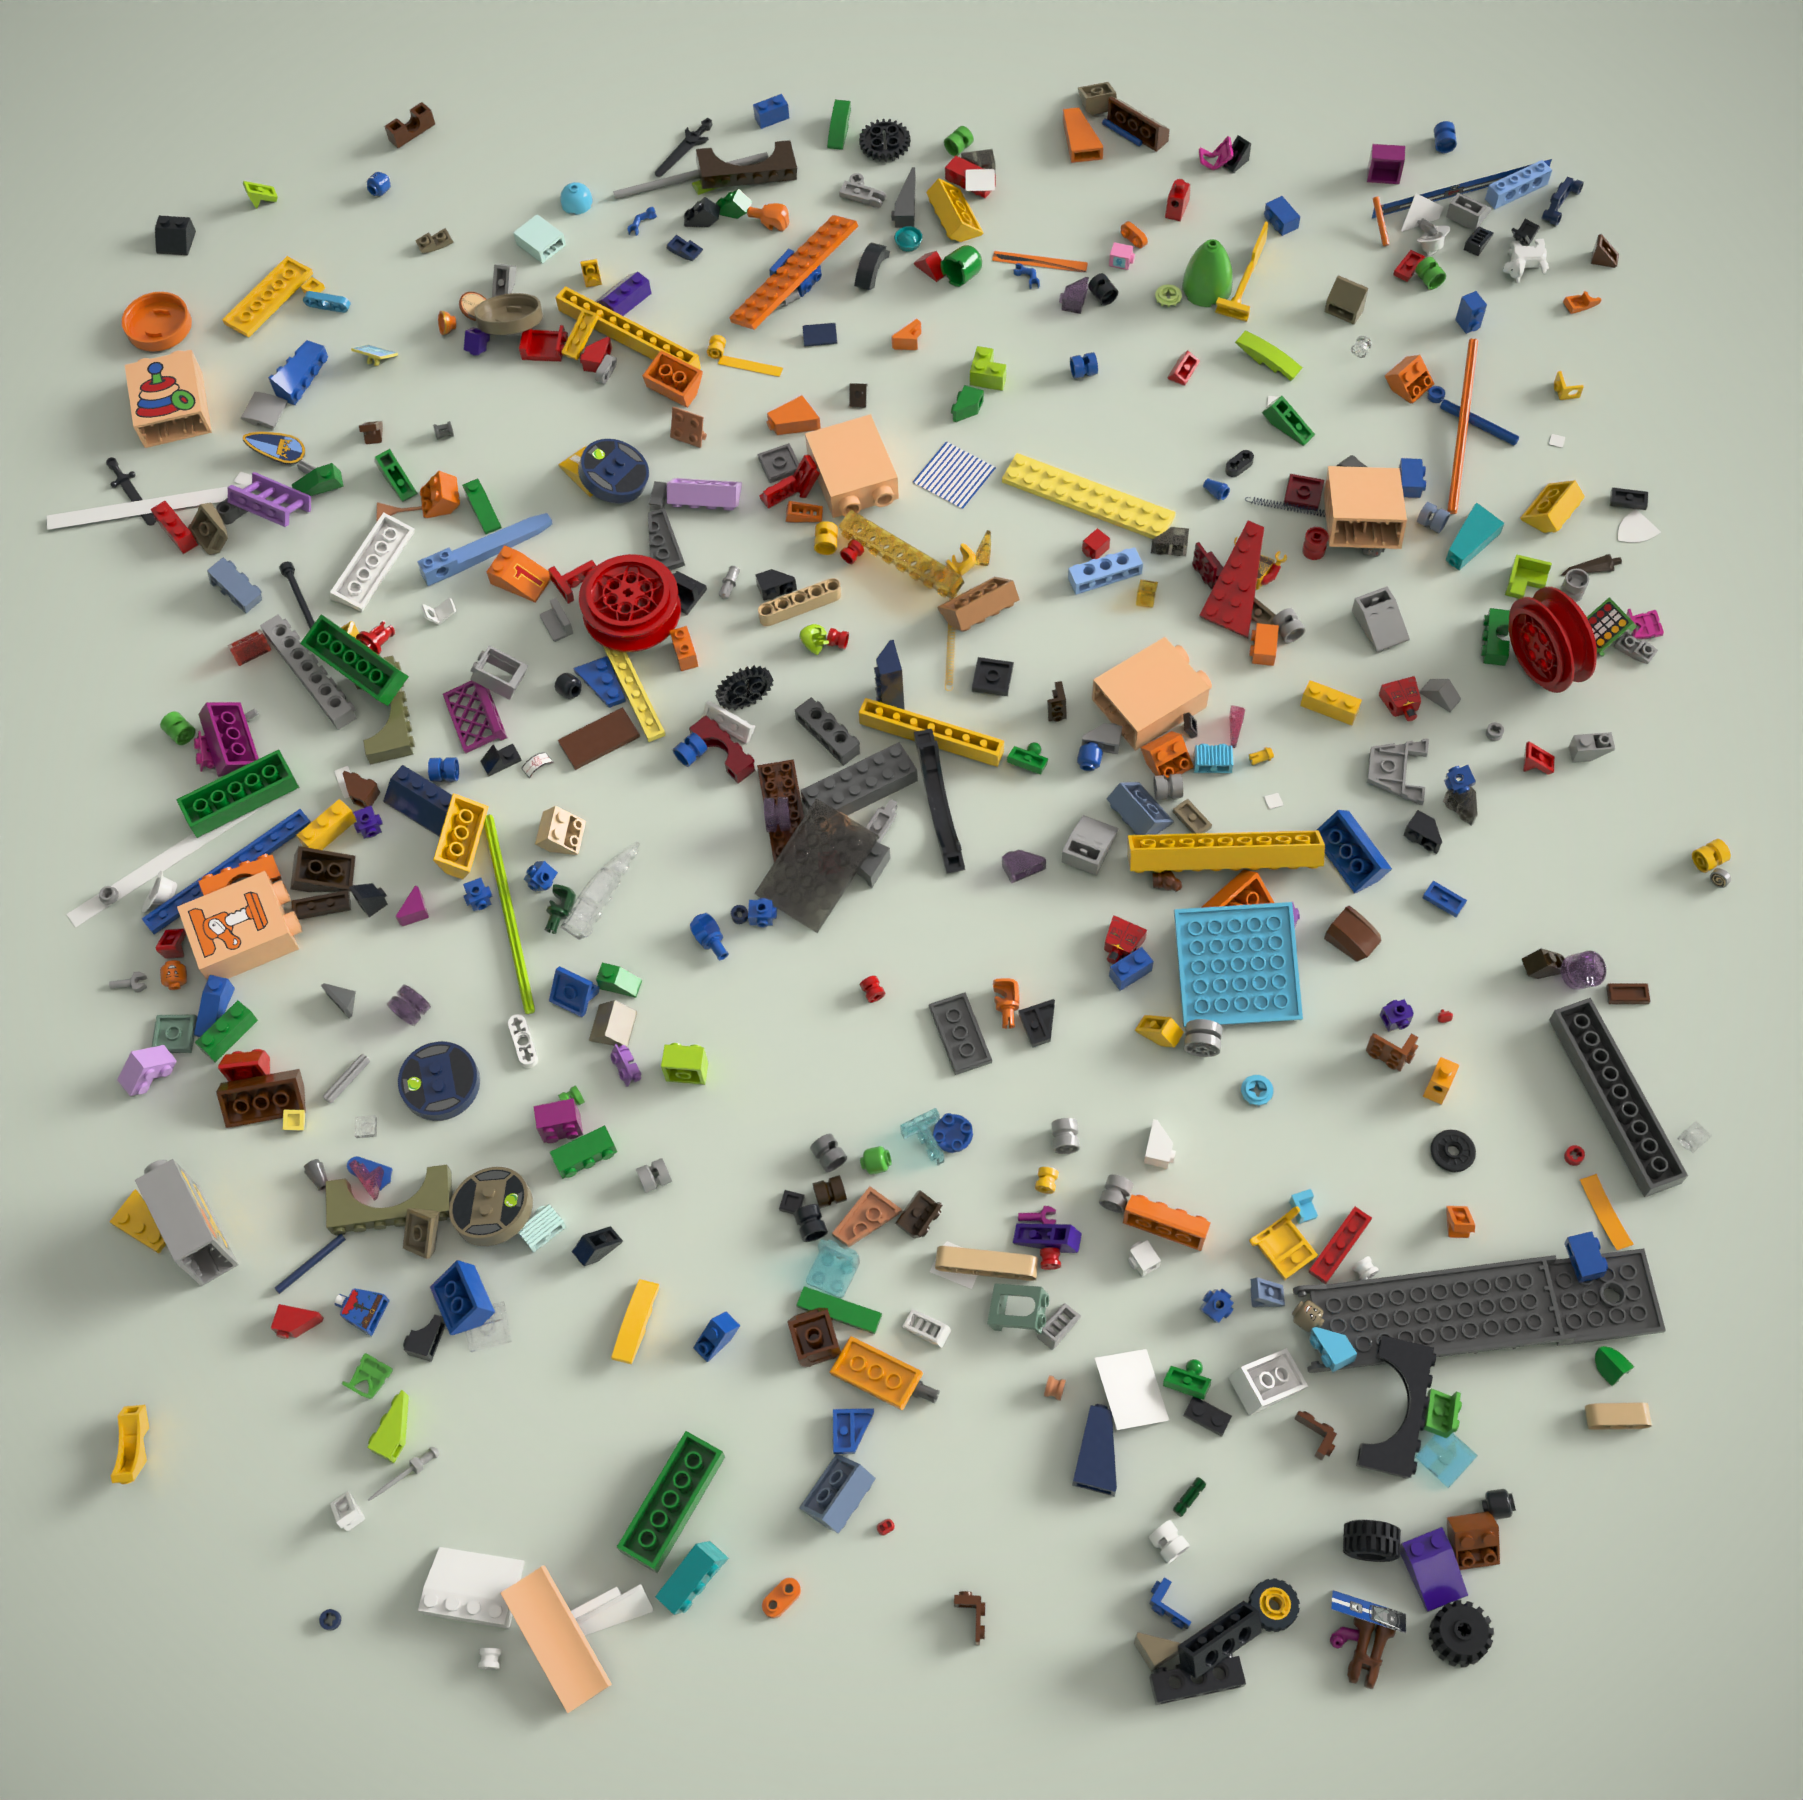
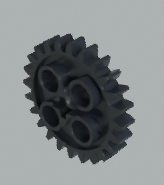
M877 119L875 124L870 122L871 126L865 125L866 129H862V133L859 134L860 149L863 150V154H867L868 158L872 156L873 160L878 158L879 162L882 159L887 162L889 158L893 161V157L899 159V154L904 156V151L908 152V147H910L909 130H907L906 126L903 127L902 123L897 124V120L891 122V119H889L888 122H885V119H882V122H879ZM883 131H886V150L883 144Z
M753 665L749 669L746 666L745 670L740 668L739 672L733 671L732 676H726L727 680H721L722 685L717 686L718 689L715 690V696L720 706L724 709L728 708L730 710L733 708L736 710L738 707L743 709L746 705L749 707L751 703L756 704V700H762V696H767V691H771L770 687L773 686L772 682L774 680L766 667L762 668L759 666L756 668Z

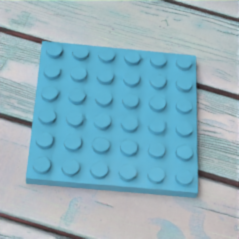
M1292 902L1174 909L1183 1027H1186L1187 1022L1196 1019L1211 1020L1220 1025L1303 1019Z

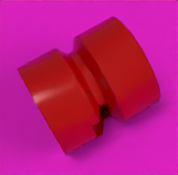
M1312 527L1307 530L1302 548L1306 558L1318 560L1325 555L1329 535L1324 528Z

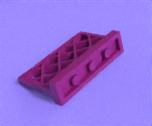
M471 680L443 693L465 753L498 738L501 741L508 738L489 689ZM475 687L472 695L466 694L468 688ZM459 695L456 703L450 702L449 697ZM464 697L470 698L467 706L460 705ZM475 700L480 701L478 709L471 708ZM458 708L464 709L461 717L455 716ZM469 711L475 713L472 721L465 719ZM480 714L486 716L483 724L477 722ZM463 722L470 724L467 731L460 729ZM474 726L481 727L477 735L471 733ZM485 729L491 730L492 735L486 738L482 737ZM469 736L475 738L473 744L466 745Z

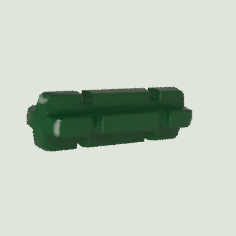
M1197 1477L1192 1484L1193 1486L1188 1488L1180 1498V1502H1177L1173 1507V1511L1178 1516L1182 1517L1185 1514L1186 1508L1192 1505L1199 1496V1492H1202L1206 1487L1205 1481Z

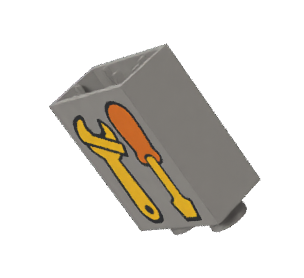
M173 1159L169 1161L158 1160L148 1165L144 1170V1175L135 1179V1182L174 1262L200 1286L238 1266L239 1264L200 1187Z

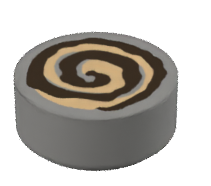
M1717 868L1710 874V880L1715 886L1725 888L1731 882V876L1727 871Z

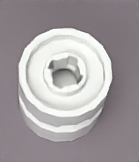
M1171 1520L1165 1522L1148 1537L1155 1548L1161 1549L1160 1554L1167 1564L1175 1560L1190 1547L1183 1536L1177 1535L1178 1529Z

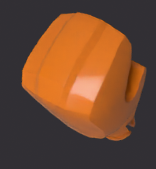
M772 203L764 205L762 209L748 208V217L760 219L761 223L771 231L773 227L779 231H784L789 225L788 209L783 204Z
M1010 978L993 980L994 992L1005 997L1004 999L998 996L994 998L996 1010L1002 1012V1028L1007 1029L1008 1021L1009 1029L1014 1028V1011L1019 1009L1020 1003L1018 982Z

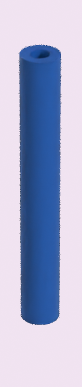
M1106 118L1103 119L1102 124L1135 145L1139 147L1142 145V140Z

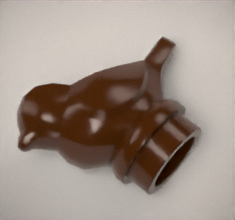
M1171 870L1152 873L1153 888H1164L1165 890H1174L1175 892L1181 890L1182 882L1175 877Z

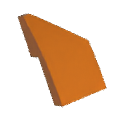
M1586 291L1582 295L1568 296L1563 300L1564 305L1571 314L1587 310L1601 302V298H1592Z

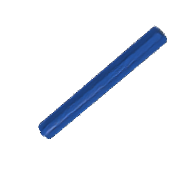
M1444 399L1440 408L1459 418L1460 406ZM1469 412L1468 423L1512 445H1516L1519 441L1518 435Z

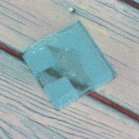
M1452 1433L1447 1439L1435 1434L1415 1458L1449 1488L1478 1455Z

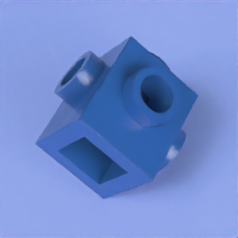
M1459 765L1450 768L1444 780L1447 789L1452 790L1453 794L1456 792L1463 794L1469 791V787L1476 783L1469 765L1461 768Z
M536 861L534 865L527 869V875L524 877V880L533 891H546L552 886L553 879L558 872L545 861Z
M482 878L463 884L466 894L463 895L467 906L471 905L473 911L483 910L487 906L492 905L490 897H493L489 886L485 887Z
M766 898L749 900V924L757 925L758 927L773 926V919L777 918V907L773 906L772 900Z
M1214 1289L1213 1292L1209 1290L1202 1299L1204 1303L1200 1310L1213 1321L1219 1323L1223 1317L1227 1318L1233 1311L1231 1306L1234 1302L1230 1300L1232 1296L1224 1289L1220 1291ZM1217 1301L1220 1302V1306L1218 1308L1216 1307Z

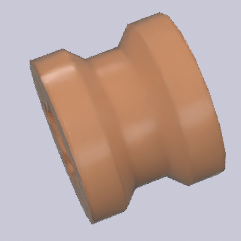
M1049 1375L1044 1396H1053L1056 1400L1061 1401L1066 1380H1057L1054 1376Z

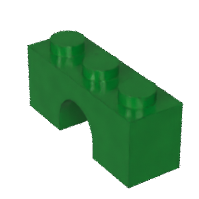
M1490 608L1488 614L1484 615L1483 626H1486L1482 633V641L1485 642L1481 647L1480 654L1483 656L1484 664L1505 666L1507 663L1510 641L1502 640L1497 635H1508L1510 610Z

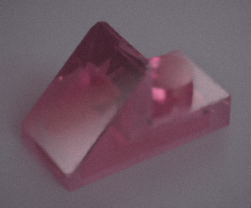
M353 1160L349 1163V1166L375 1201L378 1199L384 1170L379 1166L369 1172L363 1163L359 1165L356 1160Z

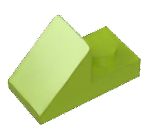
M247 181L242 183L256 209L261 200L276 202L278 199L273 186Z

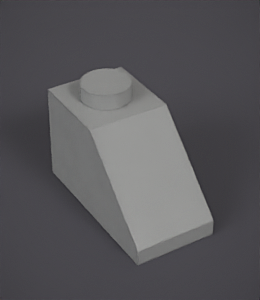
M494 265L492 297L512 293L516 279V266Z
M1103 723L1082 736V745L1093 742L1098 744V747L1103 752L1118 754L1122 726L1115 723Z

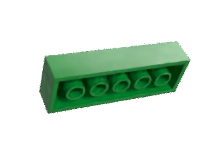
M322 614L300 643L386 706L391 703L409 677Z
M278 749L176 799L189 827L198 838L300 787Z
M685 1431L621 1538L617 1549L653 1572L658 1573L725 1459L723 1451Z

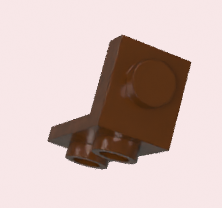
M1298 1411L1294 1419L1324 1437L1314 1456L1320 1460H1323L1325 1455L1330 1457L1335 1448L1332 1442L1337 1433L1334 1432L1330 1425L1326 1423L1321 1424L1314 1420L1315 1417L1310 1413Z
M960 1591L959 1595H954V1607L976 1608L975 1645H980V1639L985 1640V1625H980L981 1616H985V1602H981V1596L972 1595V1592Z

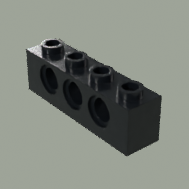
M1243 1600L1178 1645L1180 1667L1197 1679L1262 1633L1260 1611Z
M1233 1653L1202 1674L1203 1682L1201 1684H1195L1191 1680V1675L1183 1670L1180 1664L1175 1665L1176 1669L1168 1671L1167 1667L1154 1669V1674H1151L1149 1677L1155 1705L1241 1688L1246 1685L1240 1657H1233ZM1221 1668L1225 1673L1224 1679L1215 1678L1213 1669ZM1171 1677L1178 1678L1181 1682V1687L1178 1689L1172 1688L1169 1685V1679Z

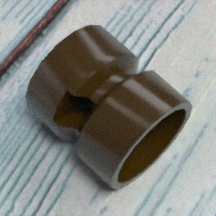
M840 1175L829 1178L828 1182L822 1180L812 1183L820 1209L830 1206L833 1201L836 1204L847 1201Z

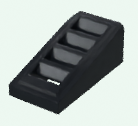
M1479 226L1465 242L1464 250L1479 256L1494 233Z

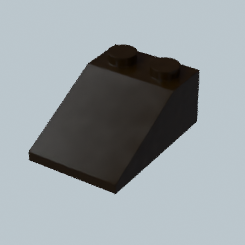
M298 846L294 854L290 889L304 892H340L346 890L350 892L349 887L353 885L355 856Z

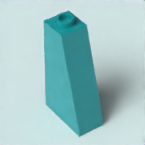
M1476 503L1452 543L1446 561L1460 571L1501 534L1504 522Z

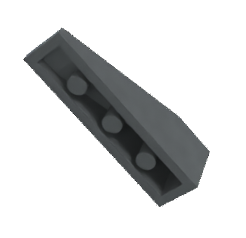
M915 167L911 168L895 202V211L891 212L892 221H895V228L914 227Z

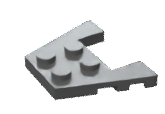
M1422 739L1419 742L1406 741L1405 744L1399 745L1393 743L1372 746L1370 749L1367 783L1416 804L1423 805L1425 787L1405 784L1408 755L1427 757L1429 739Z

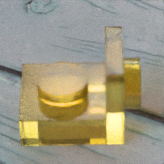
M1140 579L1136 598L1137 606L1154 607L1158 582Z

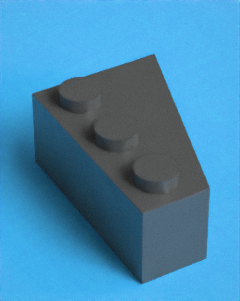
M839 825L831 838L832 850L837 851L841 859L847 865H850L873 888L891 859L890 848L843 825Z

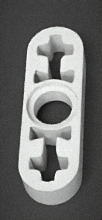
M513 1015L508 1021V1026L518 1058L523 1067L532 1068L538 1063V1056L527 1022L522 1015ZM517 1021L520 1022L521 1032H518L515 1026ZM527 1037L528 1043L521 1046L518 1044L520 1038ZM527 1050L531 1056V1061L527 1062L524 1052Z

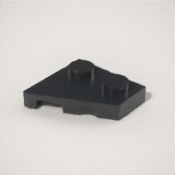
M1054 999L1018 1010L1032 1048L1051 1042L1055 1007Z

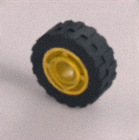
M1277 1578L1266 1579L1260 1582L1249 1596L1248 1604L1260 1611L1261 1629L1263 1628L1268 1632H1279L1280 1630L1287 1629L1296 1620L1300 1610V1601L1297 1598L1296 1591L1292 1589L1290 1584L1285 1583L1286 1581H1280ZM1269 1601H1276L1279 1605V1610H1272L1269 1607Z

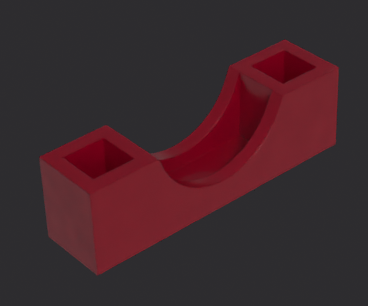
M705 715L689 728L690 733L694 732L701 737L707 748L718 747L728 754L725 761L726 772L738 784L755 771L753 757L750 754L746 755L740 744L734 743L730 735L725 730L722 731L714 719L711 720Z

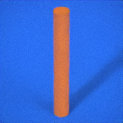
M1376 196L1372 199L1383 246H1388L1389 240L1379 196Z

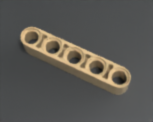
M830 578L761 604L758 608L760 623L764 626H771L839 600L841 598L840 582L835 578Z
M951 1246L937 1247L935 1269L939 1271L1026 1281L1036 1280L1038 1258L1033 1255Z

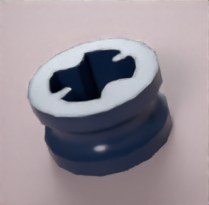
M736 905L732 908L731 916L733 922L743 924L748 920V910L745 906ZM737 912H741L742 917H738Z
M327 1609L320 1615L319 1623L326 1630H335L341 1624V1615L338 1611ZM329 1614H331V1616L333 1617L335 1616L336 1618L332 1621L333 1625L331 1626L330 1624L325 1623V1620L328 1619Z

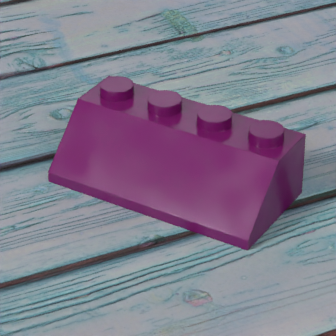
M206 702L198 715L218 777L225 776L258 760V754L241 702Z

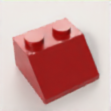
M254 1049L251 1052L235 1051L232 1054L224 1055L218 1065V1069L228 1081L270 1074V1057L265 1050Z

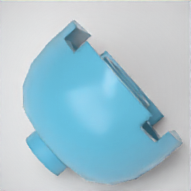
M579 182L567 184L561 191L560 196L561 206L569 214L575 213V215L585 213L591 208L593 203L590 190Z

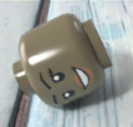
M1310 1300L1300 1301L1292 1312L1294 1316L1293 1322L1306 1332H1311L1312 1328H1320L1325 1320L1322 1319L1324 1312Z

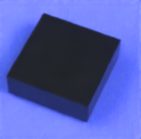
M1191 713L1183 714L1184 731L1190 738L1197 737L1196 719Z
M785 1190L779 1211L794 1214L797 1209L802 1207L805 1195Z

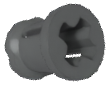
M450 421L447 424L433 425L437 440L444 436H454Z

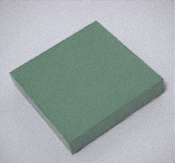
M195 1014L157 1015L151 1047L164 1045L170 1053H192L197 1016Z

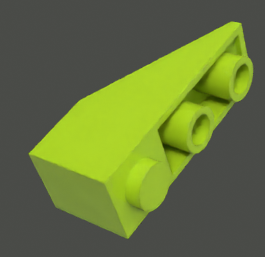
M403 1390L392 1399L390 1410L382 1416L380 1427L369 1438V1445L367 1447L373 1453L392 1463H395L406 1443L409 1396Z

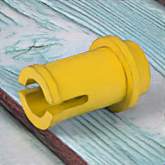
M1264 747V750L1249 754L1252 766L1266 760L1271 761L1274 758L1270 747Z

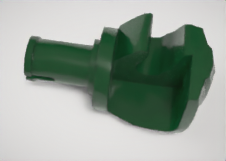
M553 884L552 892L562 903L557 905L554 901H549L551 906L547 907L546 912L550 914V918L544 930L548 933L552 931V934H556L561 919H567L570 916L576 900V894L569 887Z

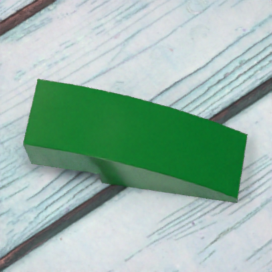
M835 99L828 135L827 148L843 150L849 128L848 121L851 113V101Z

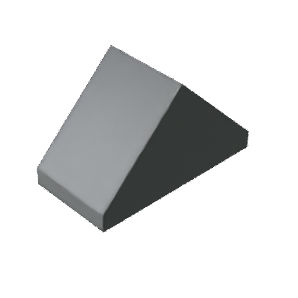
M1430 679L1419 692L1448 712H1451L1461 700L1450 679Z

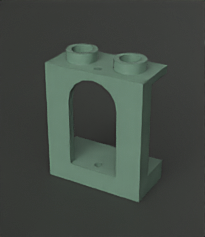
M994 1283L987 1324L994 1331H1002L1003 1327L1032 1329L1041 1334L1042 1327H1045L1046 1324L1045 1310L1049 1305V1295L1039 1286ZM1008 1296L1032 1298L1035 1301L1034 1311L1028 1316L1005 1315Z

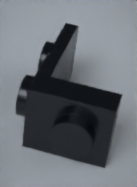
M1525 218L1518 230L1512 228L1511 231L1515 241H1520L1521 245L1525 243L1530 245L1540 226Z

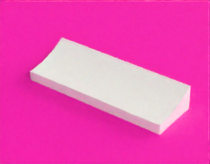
M383 512L331 590L330 600L362 612L414 534L415 529Z

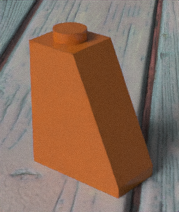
M802 395L767 413V425L776 435L821 429L820 417Z

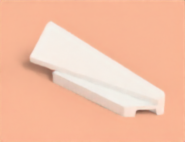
M640 1584L624 1594L621 1593L618 1587H615L571 1610V1613L585 1636L652 1613L653 1607L644 1587Z

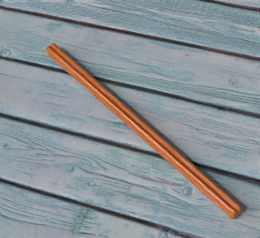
M1472 338L1469 339L1447 510L1450 514H1456L1458 510L1478 340Z

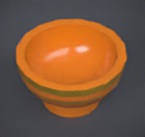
M440 311L438 314V326L441 335H446L452 329H456L455 316H451L446 311Z

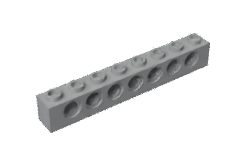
M278 614L260 625L267 639L338 730L357 719L354 714L356 709L350 701H345V694L341 689L337 690L335 688L337 685L332 677L328 679L326 676L328 673L322 665L320 667L317 665L319 662L314 654L310 655L308 653L309 650L300 644L299 635L295 630H290L291 625L286 619L282 620Z

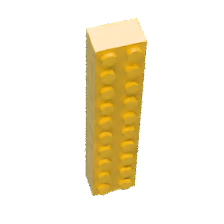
M1319 830L1127 835L1130 871L1136 873H1143L1145 871L1160 873L1164 870H1172L1174 872L1192 870L1199 872L1203 869H1211L1212 871L1231 869L1238 871L1241 868H1249L1251 870L1269 868L1277 870L1281 867H1288L1289 869H1298L1299 867L1316 869L1324 866L1325 844Z

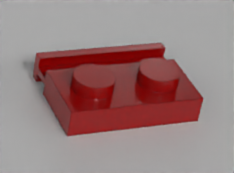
M804 455L793 474L800 498L807 497L820 475V472L816 470L817 466L811 455Z

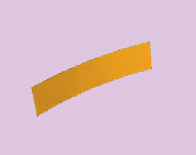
M1597 1174L1580 1179L1601 1225L1616 1250L1634 1245L1618 1219Z

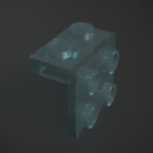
M821 1239L818 1244L819 1254L806 1278V1282L808 1285L828 1294L843 1298L860 1264L859 1255L851 1248L843 1249L839 1247L838 1243L828 1239L825 1241Z

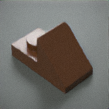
M382 421L365 422L359 425V431L364 433L365 444L382 442Z

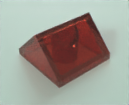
M260 629L227 645L239 666L271 651Z

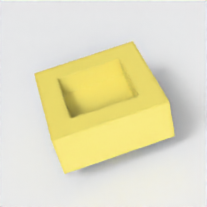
M305 1110L283 1111V1130H304Z

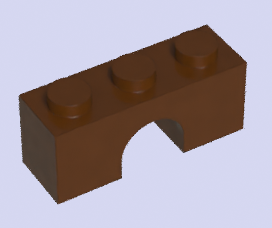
M423 102L410 109L411 117L406 124H403L396 118L384 126L388 140L397 148H400L435 125L431 109Z

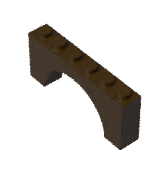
M790 140L775 142V149L769 158L760 163L747 166L724 162L714 154L712 148L696 149V163L702 189L797 180V165Z

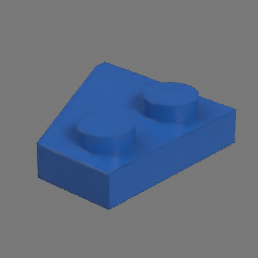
M874 1408L833 1409V1454H855L874 1415Z

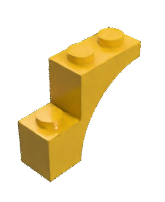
M145 1405L124 1406L117 1416L119 1446L116 1464L110 1475L112 1483L129 1484L133 1482L147 1462L143 1437L149 1429Z

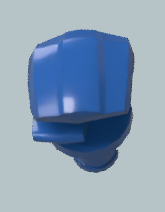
M708 913L695 916L690 923V929L695 939L704 949H712L719 961L725 959L729 953L721 943L723 935L714 918Z

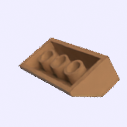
M993 577L937 608L953 629L963 632L969 630L974 624L984 622L985 618L999 614L1000 610L1012 607L1020 599L1013 580Z

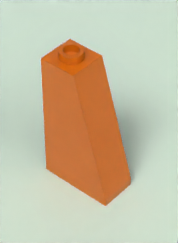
M1080 108L1063 109V125L1071 163L1102 160L1103 144Z

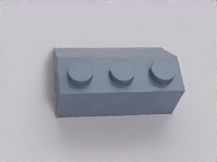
M1140 782L1119 783L1106 798L1111 808L1117 811L1122 816V820L1134 830L1135 835H1156L1174 823L1172 818Z
M836 1454L799 1508L826 1528L839 1534L854 1510L859 1506L866 1492L870 1490L876 1478L861 1464Z

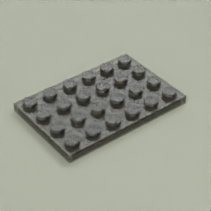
M816 798L754 894L760 898L772 900L774 907H777L780 911L818 933L874 847L879 836Z

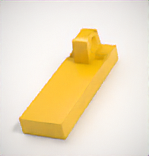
M582 309L561 352L564 356L578 361L599 318L597 313Z

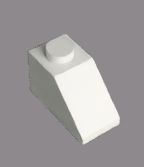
M1153 1119L1144 1164L1168 1169L1169 1162L1173 1163L1176 1151L1172 1150L1173 1142L1158 1120Z

